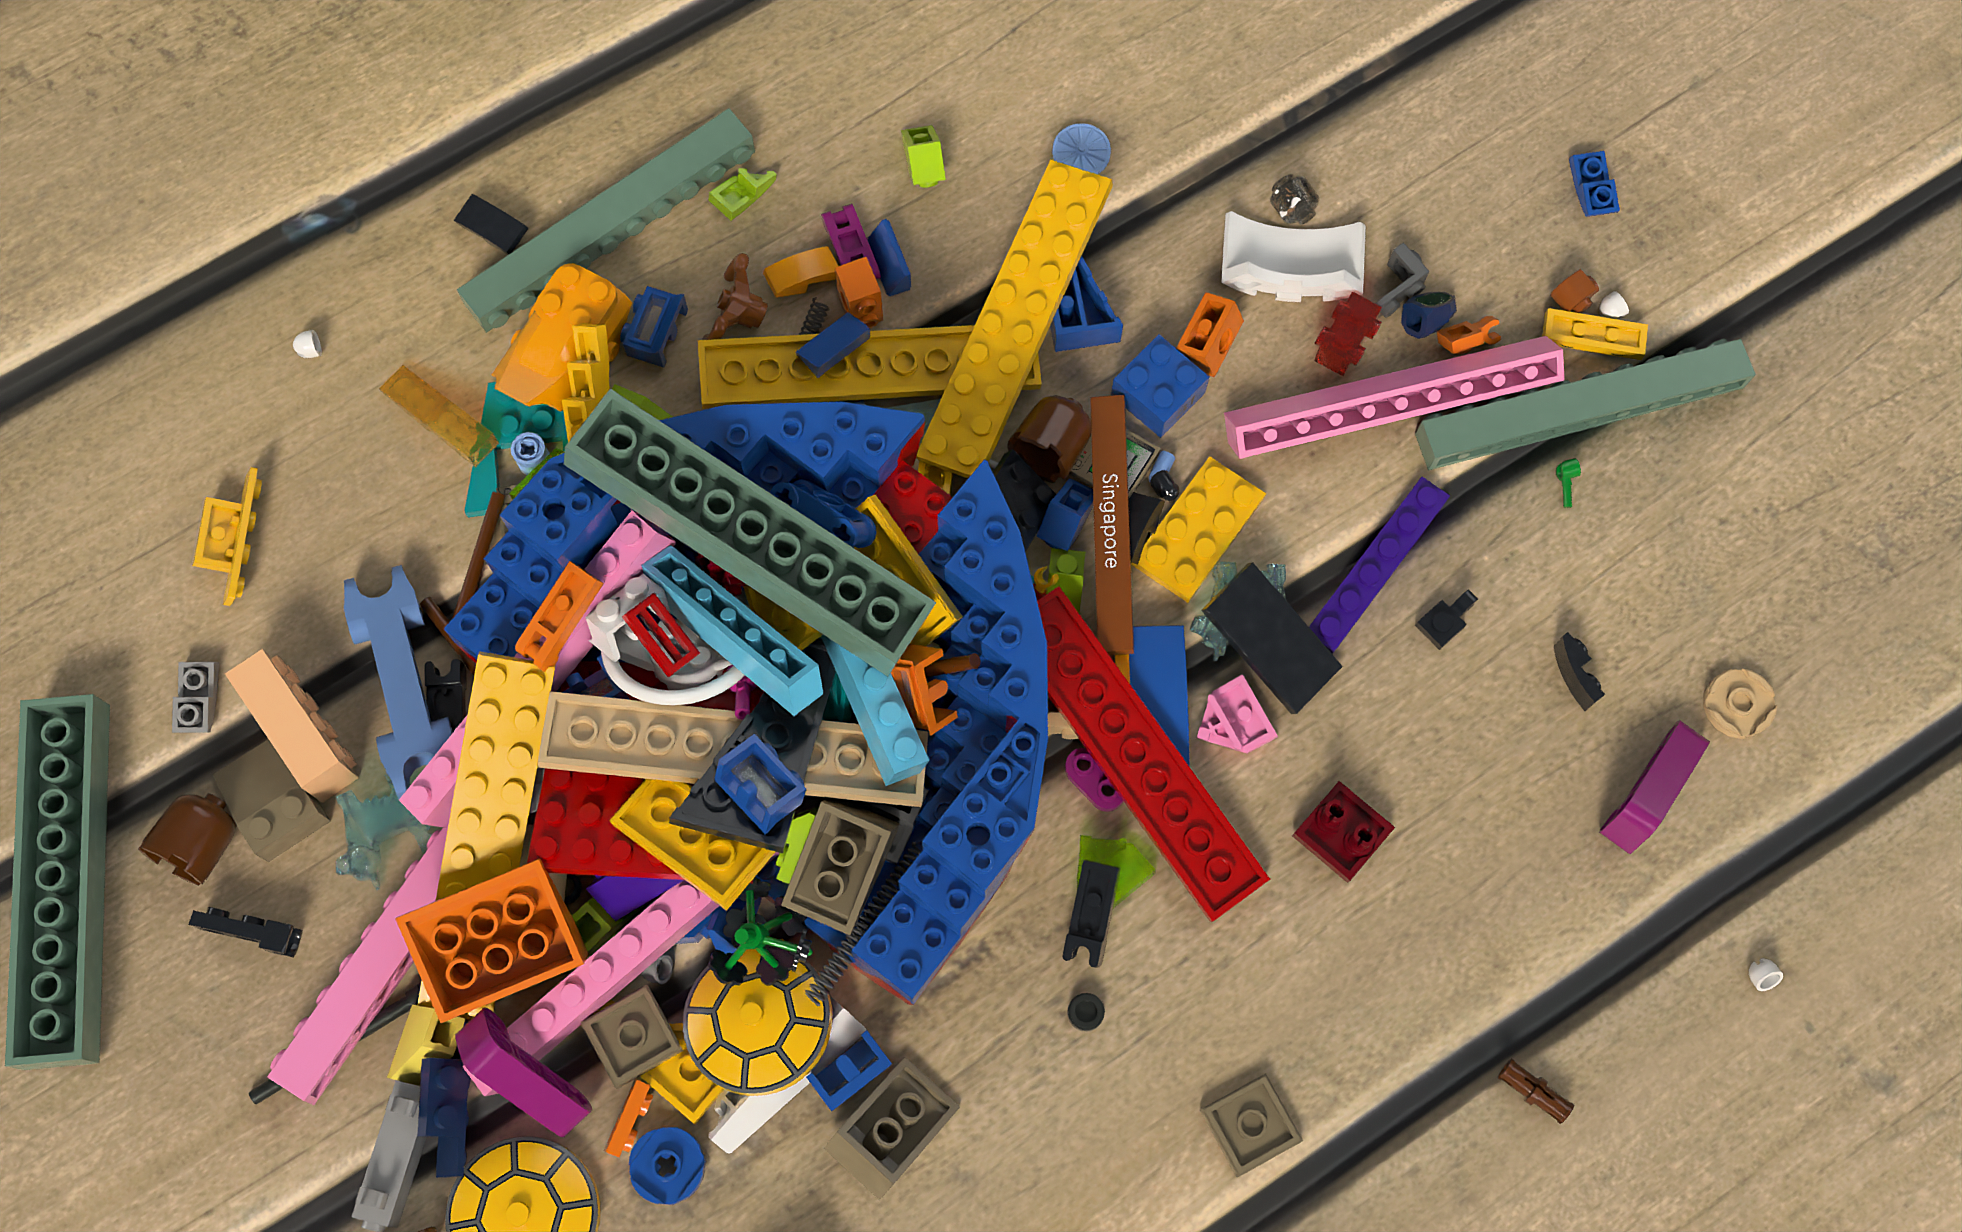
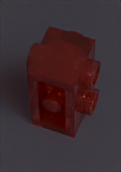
M1355 292L1351 293L1346 302L1340 300L1331 315V318L1335 319L1331 328L1324 326L1315 341L1319 349L1314 361L1341 376L1345 375L1351 364L1357 366L1366 351V348L1362 346L1367 337L1373 340L1382 324L1378 320L1382 307Z

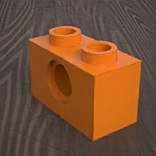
M867 256L835 267L838 297L845 314L849 312L870 329L875 327L880 321H883L881 290Z
M1205 292L1176 347L1177 350L1209 376H1216L1244 322L1236 302Z

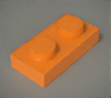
M634 1080L605 1146V1152L619 1158L622 1151L629 1153L638 1133L637 1130L632 1129L638 1114L641 1116L646 1115L653 1099V1095L648 1093L651 1085Z

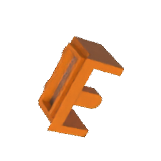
M909 644L891 671V674L914 727L929 730L931 736L958 718L956 710L932 706L934 701L947 693L948 684L944 680L937 679L927 683L924 672L925 667L944 656L943 650L941 648Z

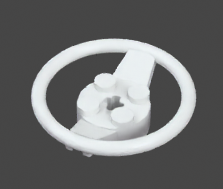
M741 589L742 594L735 597L750 609L745 591ZM679 619L675 620L699 650L700 654L670 677H667L640 640H632L621 630L613 633L620 653V660L653 671L655 677L665 683L669 690L655 689L640 684L627 675L620 666L619 661L614 662L601 651L604 667L612 681L632 697L653 704L685 705L703 701L726 691L745 676L734 665L722 675L724 668L732 664ZM660 621L658 625L663 629L682 656L686 655L680 644L663 622ZM648 631L652 638L662 649V651L672 662V664H674L675 662L667 653V651L663 648V646L660 644V642L657 640L654 634L651 631ZM715 675H717L718 678L710 681Z

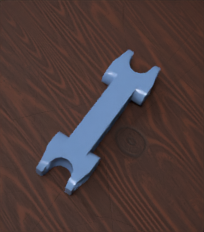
M402 565L392 567V587L386 594L380 597L369 598L362 595L354 578L344 580V612L354 645L371 641L393 732L376 737V743L381 763L393 783L398 799L409 788L410 776L417 768L427 765L453 733L448 717L431 721L408 632L410 629L425 626L419 601L405 575Z

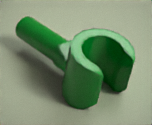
M1576 458L1563 461L1555 470L1557 478L1562 481L1564 508L1572 507L1571 478L1581 475L1580 464Z

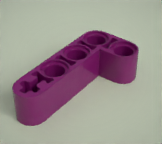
M1681 720L1677 721L1660 743L1626 799L1608 817L1599 833L1628 854L1633 853L1661 824L1710 741Z
M484 1007L455 1034L461 1060L468 1071L556 1135L565 1137L592 1111L590 1102L578 1089L513 1043L503 1021L490 1009Z

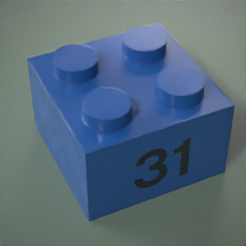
M1158 334L1113 379L1111 396L1124 395L1125 408L1158 437L1162 438L1205 394L1210 377Z

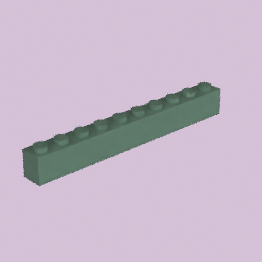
M728 108L458 288L457 292L461 300L486 333L493 328L503 326L509 317L520 310L530 308L536 302V299L560 266L574 263L587 269L591 262L603 254L606 255L613 252L619 243L630 236L638 235L644 230L646 225L655 219L665 217L674 206L683 200L693 198L701 188L710 182L720 180L726 171L737 164H743L748 161L752 154L755 153L752 134L731 109Z
M1721 339L1711 343L1707 348L1696 350L1695 347H1690L1680 351L1676 356L1665 358L1663 355L1656 356L1637 366H1633L1631 363L1619 366L1613 372L1603 375L1601 372H1593L1576 382L1570 383L1569 380L1560 381L1553 384L1550 388L1538 391L1537 388L1528 389L1514 398L1497 397L1487 402L1486 405L1479 407L1466 405L1458 408L1454 413L1444 416L1442 413L1431 414L1422 420L1415 436L1427 469L1432 470L1743 389L1754 378L1756 373L1741 339L1730 342L1727 339Z

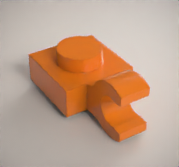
M1486 316L1473 324L1465 321L1437 331L1438 343L1453 354L1467 353L1473 347L1482 345L1484 342L1496 344L1501 340V336L1496 332L1488 334V331L1492 326L1498 325L1499 320L1493 316Z

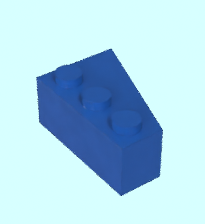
M1082 256L1050 325L1055 352L1121 342L1123 323L1119 317L1115 316L1107 302L1106 295L1103 290L1100 291L1092 277L1091 270Z

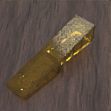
M404 365L379 388L384 395L426 430L432 431L475 468L499 444L495 435Z

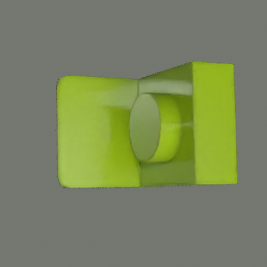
M1051 548L1048 583L1054 574H1058L1059 579L1055 585L1047 588V594L1060 586L1075 609L1080 613L1086 552Z
M819 806L794 815L786 842L789 846L785 845L784 852L779 853L776 860V866L781 867L776 879L790 884Z

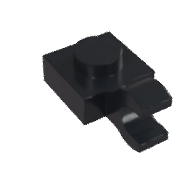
M1468 589L1450 607L1441 600L1415 626L1441 650L1465 628L1467 624L1460 617L1474 606L1478 598Z

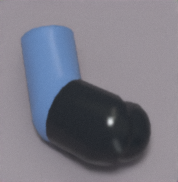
M1160 451L1149 474V482L1156 495L1160 498L1164 497L1166 501H1172L1179 495V486L1174 484V480L1169 474L1176 458L1167 451Z

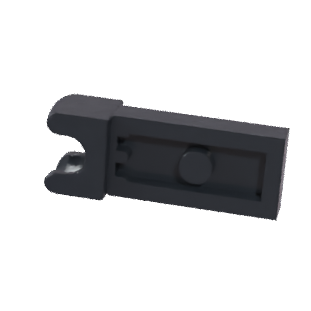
M453 659L450 672L442 677L440 676V670L431 661H427L424 666L425 686L427 687L426 702L431 721L448 717L454 732L466 717L465 690H467L465 664L459 659Z
M1083 860L1069 933L1066 935L1062 955L1063 960L1069 961L1075 958L1079 947L1084 946L1090 953L1089 965L1094 968L1102 965L1121 867Z
M208 907L206 913L195 910L192 912L188 925L199 930L259 943L258 947L265 951L294 958L298 950L302 930L294 928L293 925L267 920L264 926V919L249 915H243L241 921L229 918L230 912L213 907Z

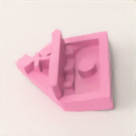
M1243 674L1212 691L1211 695L1209 694L1202 724L1197 734L1198 739L1248 754L1278 738Z

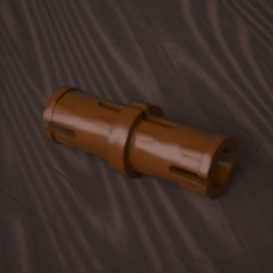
M1512 1058L1508 1060L1498 1074L1497 1078L1503 1080L1525 1097L1524 1101L1526 1103L1537 1105L1556 1119L1559 1124L1568 1118L1575 1106L1572 1102H1569L1547 1086V1080L1543 1077L1536 1078Z

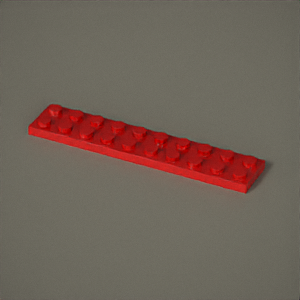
M1058 586L1037 601L1047 640L1048 696L1210 922H1213L1271 879L1060 586Z

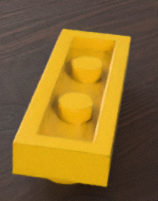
M1548 308L1544 315L1542 337L1547 336L1559 347L1642 360L1646 352L1648 324Z

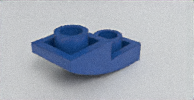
M1605 151L1571 156L1569 163L1573 182L1585 216L1618 213L1620 208L1615 179L1609 180Z

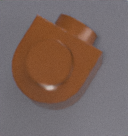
M1579 269L1560 283L1551 292L1550 296L1562 310L1583 313L1593 304L1590 299L1599 291V286L1591 276H1586Z

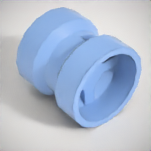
M522 433L512 442L511 455L521 472L527 476L534 477L551 458L544 441L535 433Z

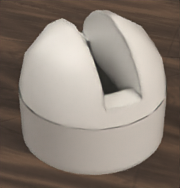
M1615 291L1607 295L1599 306L1601 317L1621 319L1629 313L1626 302Z
M314 330L302 332L295 337L293 348L299 356L314 358L322 355L320 340Z
M1760 959L1759 965L1753 962L1749 968L1748 975L1759 991L1772 989L1783 979V973L1778 966L1768 959Z

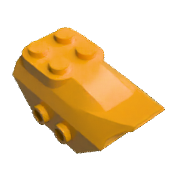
M569 263L560 266L531 308L528 321L522 330L519 329L515 332L511 339L510 348L491 374L496 377L494 389L528 407L547 404L561 412L563 410L562 399L572 397L567 363L577 360L572 326L581 323L606 324L609 362H612L620 349V335L624 324L627 322L632 301L609 280L580 265Z

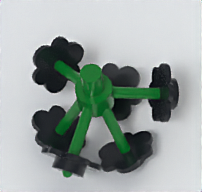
M754 877L753 883H749L738 896L742 901H746V906L742 910L732 908L726 913L725 918L728 924L724 926L723 933L726 937H731L732 945L737 948L736 951L725 954L721 950H714L710 955L711 960L708 963V967L713 971L718 981L723 984H730L731 982L735 985L742 984L748 970L738 960L747 949H756L761 955L762 962L757 965L756 972L761 975V982L766 986L773 985L777 980L785 981L789 976V971L795 972L798 962L806 963L808 956H811L813 953L812 949H810L812 941L806 939L808 929H806L804 920H806L807 916L781 906L784 896H779L774 901L777 910L774 919L766 922L762 915L755 914L754 900L758 899V897H767L771 890V884L761 882L759 878ZM782 924L783 930L787 935L793 936L797 932H802V935L797 945L769 937L768 930ZM767 944V945H770V946L777 947L778 949H777V950H776L775 948H768V949H766L764 946Z

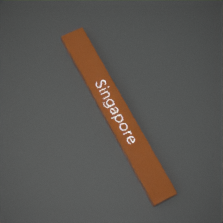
M1125 396L1090 397L1097 639L1109 655L1134 654Z

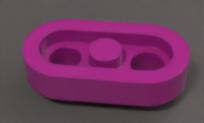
M1079 748L1072 751L1067 757L1065 764V773L1068 779L1097 809L1105 812L1118 809L1123 803L1122 798L1087 749ZM1080 760H1085L1090 764V768L1082 771L1077 767V763ZM1104 786H1111L1115 793L1107 797L1102 794L1101 789Z

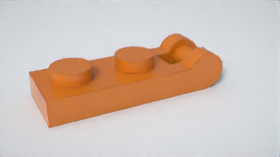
M569 561L518 639L515 646L516 652L524 658L531 657L534 660L535 666L543 672H546L548 667L555 666L559 658L558 653L604 583L578 564ZM543 635L547 639L541 647L539 640Z

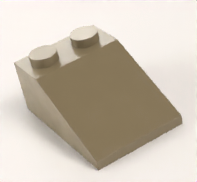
M269 739L213 774L237 827L254 854L267 862H270L331 822L319 801L300 787Z
M828 797L824 799L819 806L781 906L851 935L886 861L900 823L844 799Z
M904 1057L841 1126L824 1149L880 1200L960 1106L911 1061Z

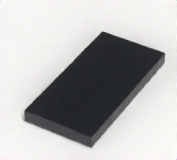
M1253 562L1248 563L1201 610L1291 714H1298L1343 667Z

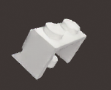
M645 574L627 581L625 587L609 599L598 603L596 609L585 617L592 636L589 642L614 662L618 661L621 657L613 633L621 630L632 640H639L622 616L652 593L656 594L670 613L664 589ZM649 605L647 608L654 612V610Z

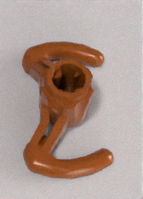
M737 254L727 267L724 278L728 282L734 281V285L729 291L726 289L722 291L717 303V308L721 309L720 316L715 320L711 332L704 335L702 340L722 339L726 329L737 323L750 329L752 326L759 328L768 304L763 302L761 297L750 293L746 273L749 263L747 254Z

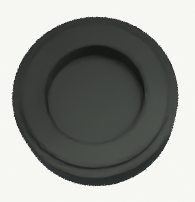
M1081 993L1071 1000L1067 1015L1074 1028L1087 1032L1096 1029L1102 1023L1105 1009L1102 1001L1097 996L1091 993Z

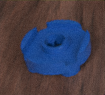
M662 1127L647 1132L634 1145L629 1156L630 1179L634 1189L644 1199L655 1204L674 1205L688 1199L699 1188L704 1178L706 1158L701 1145L690 1133L676 1127ZM673 1155L676 1159L674 1162V1166L677 1168L675 1173H666L664 1177L659 1174L661 1166L658 1164L661 1157L668 1159Z

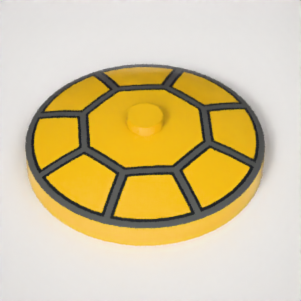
M767 944L764 946L766 949H768V948H775L776 950L778 949L777 947L770 946V945H767ZM747 949L738 960L748 970L741 985H735L732 982L730 984L721 983L708 966L700 973L685 1003L683 1033L687 1050L693 1062L709 1080L737 1094L762 1096L777 1093L795 1085L816 1066L830 1038L833 1020L830 995L822 992L820 993L825 997L826 1001L815 998L820 1003V1006H817L805 994V990L812 991L810 984L817 985L814 978L822 979L809 962H798L796 971L790 970L789 976L785 981L777 980L773 985L766 986L761 982V975L756 972L757 965L762 962L761 955L756 949Z
M514 1137L485 1148L464 1167V1175L457 1177L448 1198L445 1216L446 1232H598L600 1200L590 1171L572 1151L556 1142L543 1138Z

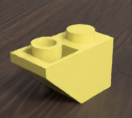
M412 1004L387 1078L420 1086L422 1059H451L457 1047L455 1034L463 1028L466 1019L458 1016L440 1023L435 1009Z

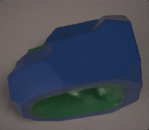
M1427 292L1411 297L1403 304L1401 324L1406 333L1420 339L1439 331L1457 312L1456 298L1447 292Z

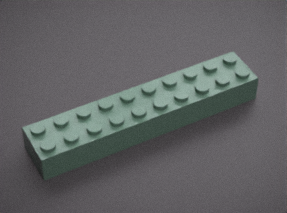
M609 389L565 446V466L887 677L936 604L934 600L612 389Z
M94 694L20 700L5 1051L6 1067L33 1070L100 1063L110 705Z

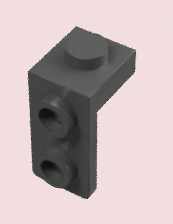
M1404 242L1393 249L1387 264L1403 283L1374 304L1369 315L1373 322L1382 315L1385 318L1391 316L1400 307V302L1407 297L1411 298L1419 295L1426 287L1424 282L1429 274V270L1423 264L1419 254L1414 250H1410Z

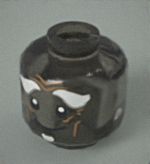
M1289 174L1274 184L1271 189L1273 193L1270 197V202L1283 222L1287 224L1298 222L1300 225H1303L1316 215L1315 209L1320 199L1304 176Z

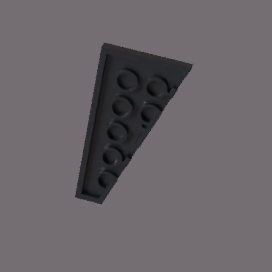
M816 639L804 648L802 652L819 665L823 695L793 716L764 692L750 715L747 714L715 756L712 765L700 780L698 779L690 789V794L681 806L677 807L669 817V824L779 853L784 852L796 809L778 821L765 835L719 786L714 778L718 760L755 734L763 743H769L777 752L779 760L788 770L797 772L804 782L836 675V670L822 639ZM749 764L738 772L745 781L749 779L756 785L757 794L769 807L781 799Z

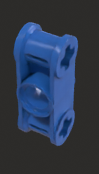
M796 480L793 483L780 482L774 485L770 491L772 495L853 548L868 547L875 540L876 526L868 515L848 505L839 496L825 491L810 480Z

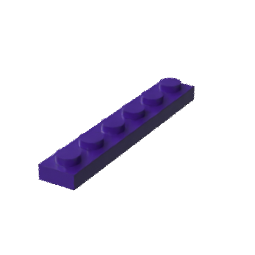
M1424 477L1419 479L1310 624L1309 628L1332 654L1449 499V494Z

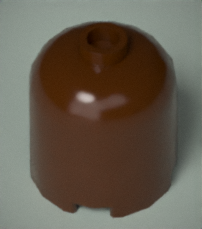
M1058 395L1044 397L1032 408L1010 437L1007 449L1008 451L1014 449L1043 481L1055 483L1058 478L1064 480L1091 437L1092 425L1090 418L1083 410L1082 405L1073 398H1065Z
M208 793L205 798L194 794L182 795L169 805L143 839L138 850L157 865L163 859L175 866L176 868L172 874L197 886L203 885L230 844L235 833V823L229 813L224 810L227 804L215 795Z

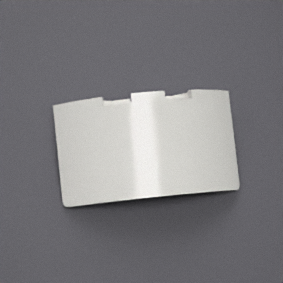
M1230 211L1225 215L1221 282L1233 289L1253 296L1257 294V291L1275 294V300L1287 302H1301V296H1323V302L1362 295L1366 226L1362 222L1324 229H1292L1259 223Z

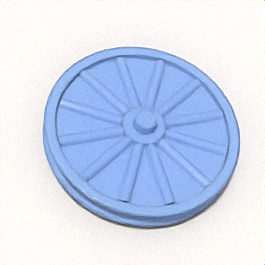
M1084 123L1073 124L1061 130L1054 140L1052 150L1054 161L1094 174H1099L1105 169L1111 154L1110 142L1105 133L1093 125Z

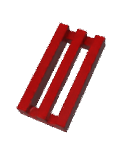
M652 593L622 616L667 677L673 675L700 654L699 650L655 593ZM649 605L686 652V655L682 656L663 629L647 611L646 608ZM637 614L640 616V618L644 621V623L647 625L650 631L654 634V636L657 638V640L660 642L663 648L673 659V661L675 662L674 664H672V662L669 660L666 654L662 651V649L659 647L656 641L652 638V636L649 634L646 628L636 617Z

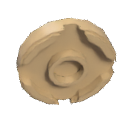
M1725 670L1709 682L1704 692L1703 707L1707 719L1716 730L1729 737L1744 739L1758 735L1771 725L1777 711L1773 688L1764 677L1752 670Z

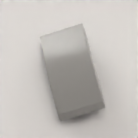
M219 662L178 663V697H173L172 733L211 732L217 699Z

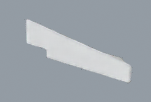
M831 996L833 1020L830 1038L822 1057L810 1073L795 1085L777 1093L747 1096L724 1089L718 1096L714 1109L720 1115L719 1121L714 1130L709 1132V1138L726 1153H732L810 1083L806 1078L809 1074L817 1075L862 1037L861 1034L866 1031V1028Z

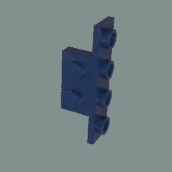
M458 1046L451 1059L424 1058L421 1064L417 1137H438L436 1178L463 1176L467 1160L465 1136L469 1121L467 1098L471 1078L462 1067L464 1064L461 1060Z

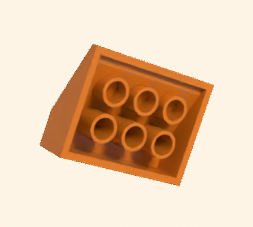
M540 858L395 918L440 1023L581 966L589 955L571 913Z

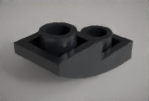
M471 194L454 219L462 228L478 235L488 244L507 254L513 252L529 229L514 217L474 194Z
M1135 492L1130 496L1131 563L1138 565L1148 532L1155 534L1165 503L1164 500Z
M1567 632L1554 645L1555 657L1569 691L1582 709L1586 711L1599 701L1605 693L1601 690V684L1597 678L1583 670V667L1592 659L1588 655L1586 646Z

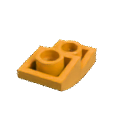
M825 246L784 258L766 267L763 275L775 298L806 293L808 284L836 280L835 267L839 265L829 247Z

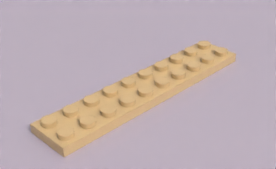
M550 691L538 756V767L695 784L698 779L700 780L712 765L715 756L743 720L736 718L735 711L684 705H660L645 701ZM822 720L804 780L805 795L921 807L925 767L917 775L886 786L860 725ZM916 730L927 754L928 731Z

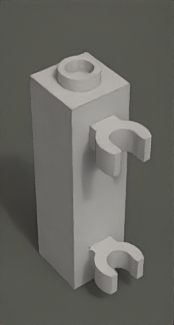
M395 1081L368 1168L355 1201L356 1204L352 1217L363 1220L361 1228L384 1232L386 1226L397 1228L399 1226L427 1138L417 1137L420 1086Z

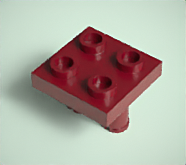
M1338 781L1292 837L1344 881L1349 883L1395 827L1342 782Z

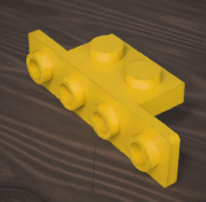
M250 467L246 474L241 504L206 497L203 504L192 566L228 573L223 605L231 606L235 597L241 598L245 577L239 576L241 564L247 565L251 548L250 544H245L247 531H253L256 520V512L251 511L253 499L258 500L262 486V480L256 479L258 468Z

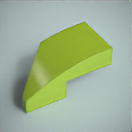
M738 168V176H732L710 191L708 201L732 221L766 192L776 181L777 174L774 171H767L766 175L748 173L745 168Z

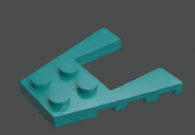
M496 382L488 383L465 504V514L468 518L485 515L492 492H497L496 488L500 487L497 450L511 448L512 442L517 436L530 432L540 436L544 443L562 441L563 453H565L568 438L563 410L560 412L547 404L528 407L494 389Z

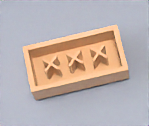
M261 649L225 673L302 789L324 803L359 778L353 770V767L357 765L355 759L345 747L342 748L337 742L336 738L338 735L326 719L323 720L317 713L319 707L308 692L305 693L298 685L301 681L289 665L286 666L278 655L272 658Z

